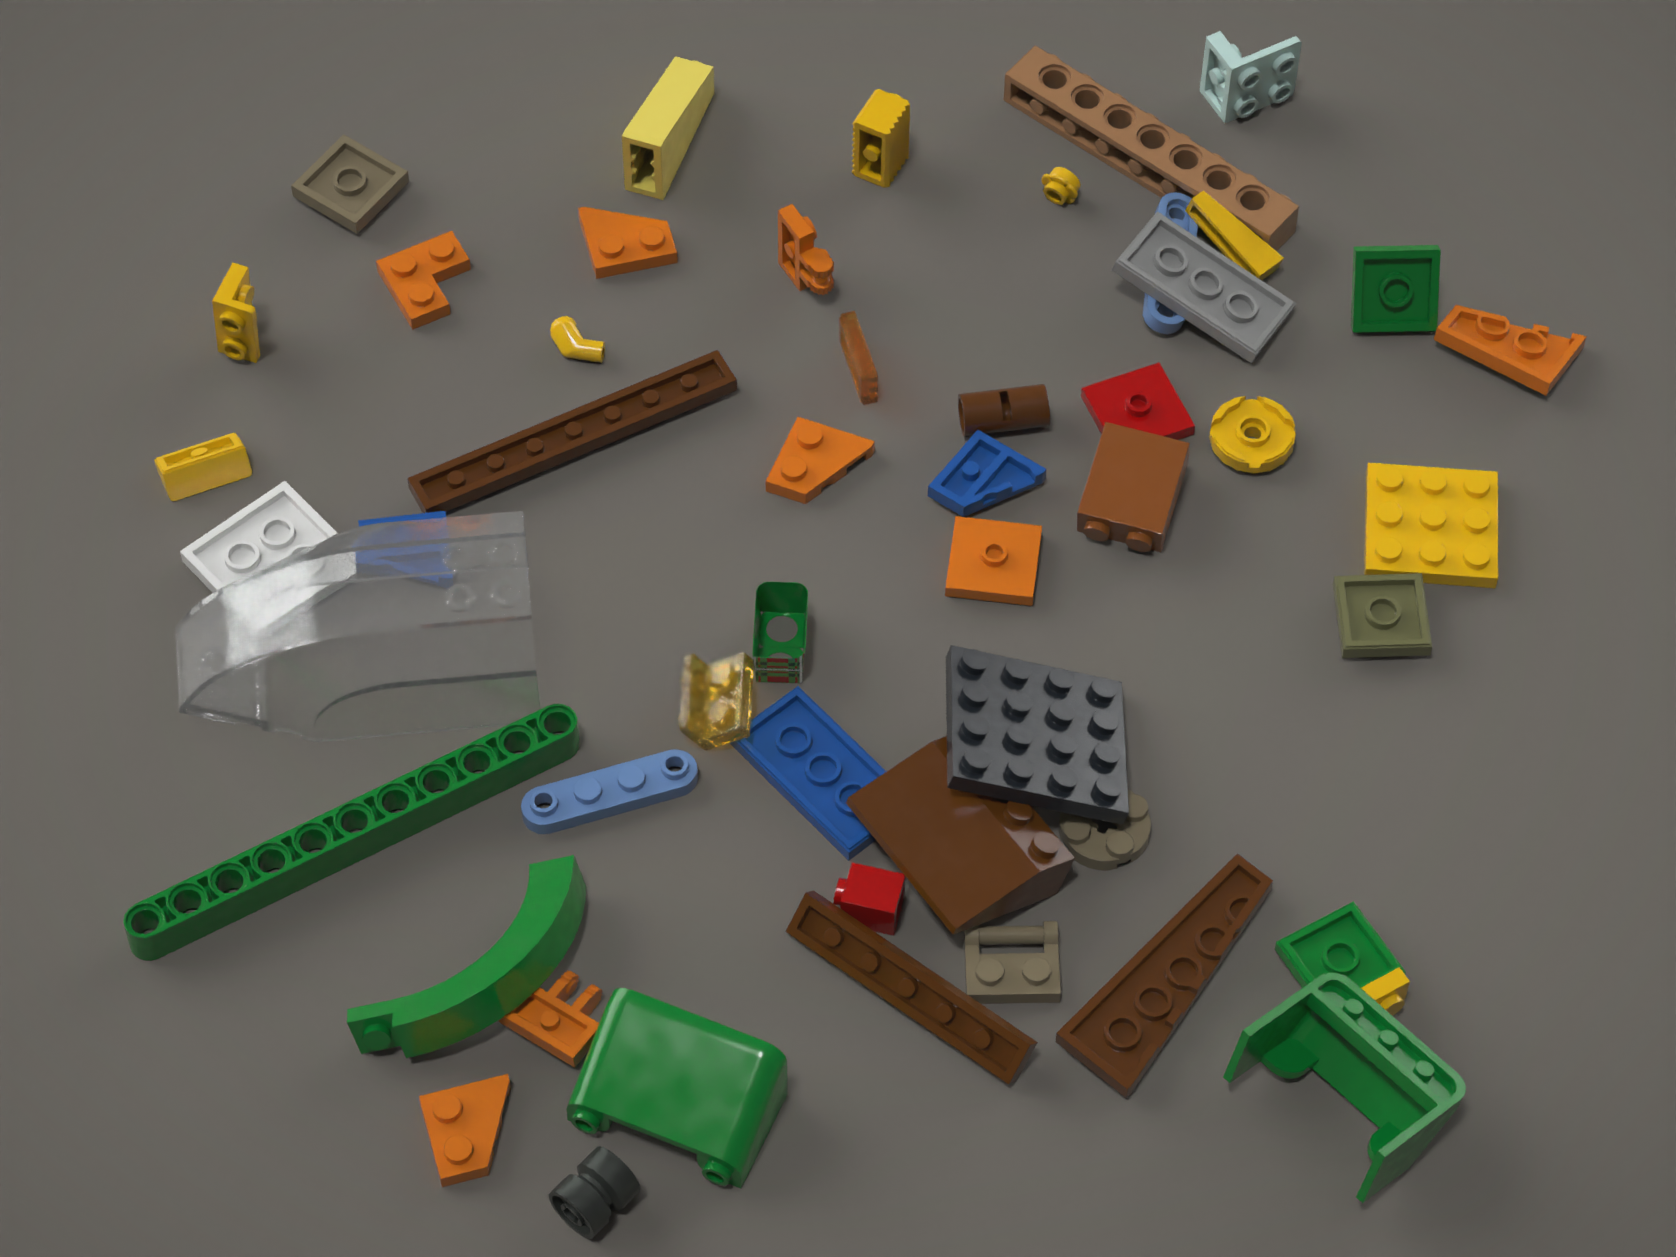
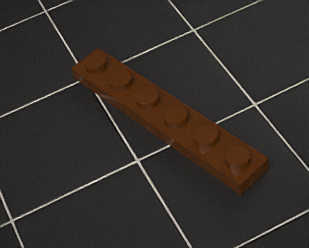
M814 890L804 894L785 932L1007 1084L1017 1081L1037 1045V1041Z

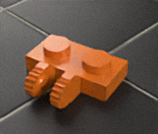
M790 204L778 210V264L799 291L810 287V291L818 295L828 294L834 288V278H832L834 261H832L826 249L814 247L817 233L812 221L807 216L802 217L795 206Z
M567 970L548 992L539 987L517 1008L502 1017L499 1022L575 1068L589 1051L599 1022L589 1016L599 1004L603 991L594 984H591L570 1006L565 1002L578 986L579 977L574 972Z

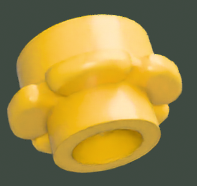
M1055 167L1050 174H1044L1041 179L1042 184L1045 185L1044 195L1055 204L1063 205L1065 202L1071 204L1078 197L1077 192L1081 187V183L1077 176L1066 168Z

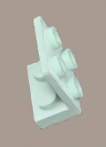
M1221 31L1206 36L1199 91L1224 124L1237 118H1245L1254 111L1273 103H1281L1294 94L1302 42L1297 36H1294L1242 58L1237 46L1230 44Z

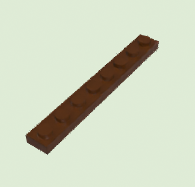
M715 350L407 478L408 487L423 513L449 511L737 390V379L720 352Z

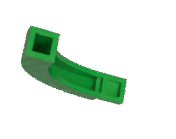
M571 855L529 864V882L526 895L514 921L494 946L466 969L446 981L423 991L388 1001L347 1009V1024L360 1053L364 1054L401 1046L406 1058L429 1053L478 1033L500 1020L531 996L564 958L582 920L586 901V884L575 856Z

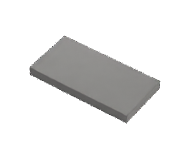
M1158 211L1116 260L1112 268L1113 272L1250 363H1253L1297 304Z

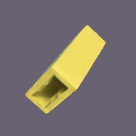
M674 57L622 134L625 190L664 200L714 95L713 66L695 60L691 61Z

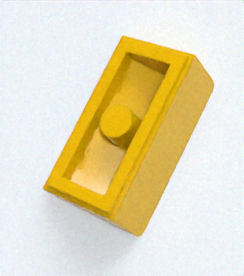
M234 432L154 459L160 478L171 501H177L252 475L246 448Z

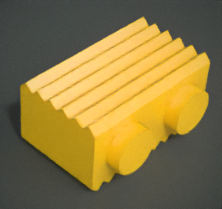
M876 89L852 123L854 125L852 128L854 131L852 134L854 136L852 139L854 142L852 144L854 147L852 150V157L854 158L852 160L854 163L852 165V173L856 177L886 188L890 187V182L894 181V176H897V171L901 170V165L905 164V159H909L910 103L897 94Z

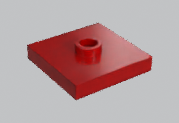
M1160 362L1082 387L1081 398L1101 434L1105 422L1176 440L1194 435L1195 424Z

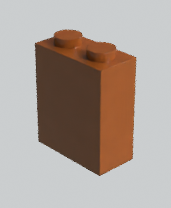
M1105 422L1077 511V531L1096 541H1106L1109 539L1125 543L1129 548L1139 552L1153 550L1161 553L1188 466L1190 443Z

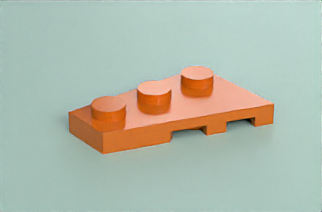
M1455 305L1437 327L1434 340L1547 396L1582 351L1587 336L1572 333L1569 339L1549 334V327L1534 324L1532 329L1510 324L1505 316Z

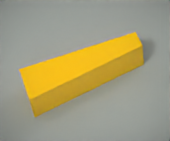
M1204 190L1193 197L1185 209L1187 214L1227 258L1260 280H1264L1275 272L1284 260L1282 255Z

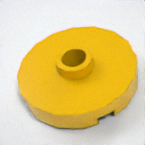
M1246 396L1235 397L1222 404L1213 415L1209 439L1213 452L1224 464L1237 471L1249 473L1266 472L1284 464L1292 454L1296 436L1293 417L1283 405L1269 398L1257 396V400H1246Z

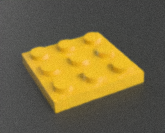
M1368 463L1365 495L1364 575L1422 573L1423 583L1496 588L1498 581V472Z

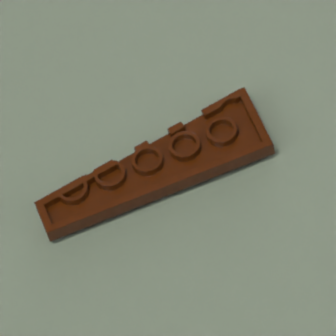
M1237 853L1056 1033L1055 1042L1127 1098L1272 889L1273 880Z

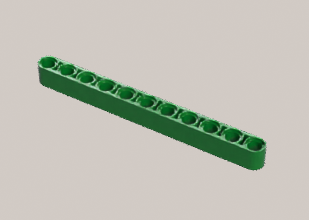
M564 704L546 706L134 904L127 910L123 920L131 952L137 958L145 961H153L164 957L571 759L579 750L578 719L575 711ZM556 731H563V732H565V733H562V734H559V735H558V734H552L553 732H556ZM517 750L525 751L524 753L520 754L512 753ZM475 770H485L482 773H471ZM436 789L444 790L440 793H431V791ZM394 809H404L403 811L398 813L390 812ZM356 828L363 829L362 831L356 833L349 832L350 830ZM314 848H321V849H322V850H320V851H318V852H315V853H309V852H308L309 850L314 849ZM272 868H280L279 871L274 873L266 872ZM239 888L236 892L224 893L228 889ZM197 908L192 913H182L186 909ZM145 929H155L151 933L140 934Z

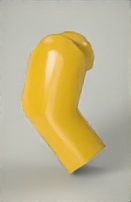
M561 316L552 322L550 327L551 338L564 357L602 363L605 353V342L583 339L576 327L575 320L571 317Z

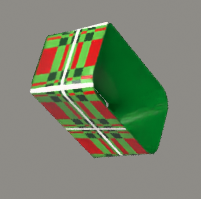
M764 582L756 589L752 651L756 682L802 683L806 648L808 590L801 583ZM786 616L795 621L798 631L793 639L786 642H778L768 636L766 631L767 624L775 617ZM776 653H785L792 658H773L769 656Z

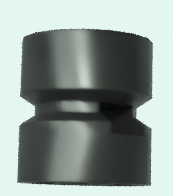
M600 1146L596 1147L577 1166L578 1176L569 1174L548 1194L553 1208L564 1222L575 1232L589 1239H592L609 1223V1216L612 1214L611 1209L622 1210L641 1191L640 1184L630 1168L613 1152Z

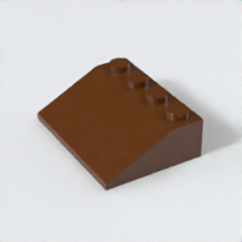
M947 736L930 742L849 796L846 802L953 935L1057 894L1075 859L1031 805L947 788Z

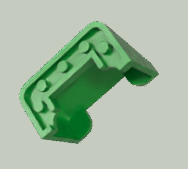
M617 988L613 991L606 1004L566 1108L567 1120L571 1121L577 1129L589 1134L609 1130L614 1121L697 1154L698 1165L702 1168V1174L707 1180L717 1185L725 1186L730 1184L741 1189L788 1095L787 1059L781 1050L764 1040L637 991Z

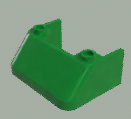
M1333 972L1320 975L1246 1027L1241 1033L1223 1076L1226 1081L1231 1083L1259 1062H1262L1274 1074L1289 1079L1301 1077L1313 1069L1380 1128L1373 1133L1367 1146L1368 1155L1373 1162L1356 1195V1198L1362 1203L1410 1168L1458 1109L1466 1093V1085L1463 1078L1350 978Z

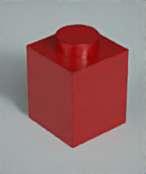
M852 862L847 879L839 878L833 904L840 906V909L874 932L894 936L905 899L906 876L903 873Z

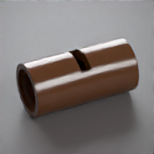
M1044 384L958 394L959 420L964 437L972 436L977 430L990 434L1048 427L1050 425L1049 400Z

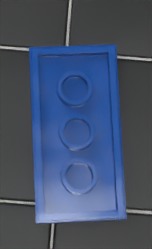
M799 686L730 735V744L848 861L876 841L846 802L849 796L887 771Z

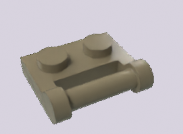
M1043 921V926L977 925L964 930L967 995L981 1004L1060 1003L1061 988L1057 921ZM1043 944V953L979 954V945Z

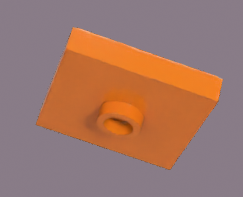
M955 516L945 596L1032 606L1042 526Z

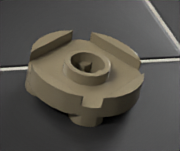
M1128 789L1129 814L1123 825L1112 823L1117 829L1109 828L1106 833L1098 832V824L1095 823L1098 821L1097 819L1061 812L1059 835L1070 853L1075 857L1074 860L1085 867L1103 871L1117 869L1118 864L1125 863L1130 859L1131 863L1137 860L1148 845L1151 829L1148 803L1144 797Z

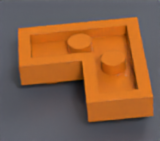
M453 231L376 261L377 272L412 330L451 314L450 304L437 283L471 270L470 259Z

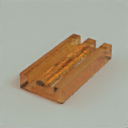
M855 311L842 313L839 317V343L860 402L863 405L878 402L876 393L878 392V374Z

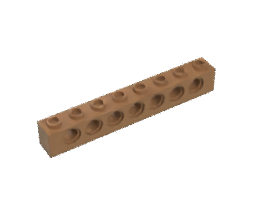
M1035 45L1005 73V102L1162 198L1168 193L1177 192L1193 198L1204 190L1276 251L1295 233L1299 205L1292 202L1289 197L1277 193L1259 182L1253 175L1244 173L1226 162L1220 155L1211 153L1193 142L1187 135L1165 125L1153 114L1142 111L1129 103L1120 94L1113 93L1095 82L1087 74L1078 72L1062 62L1056 55L1049 54Z

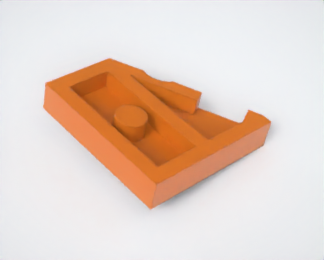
M589 207L578 208L580 225L596 279L678 263L677 250L668 221Z
M797 417L765 481L766 492L807 504L821 494L825 486L834 484L847 475V468L862 457L865 460L872 457L875 451V441Z
M508 1074L419 1096L423 1118L442 1187L489 1176L494 1157L493 1148L495 1141L499 1137L506 1097L509 1096L511 1090Z

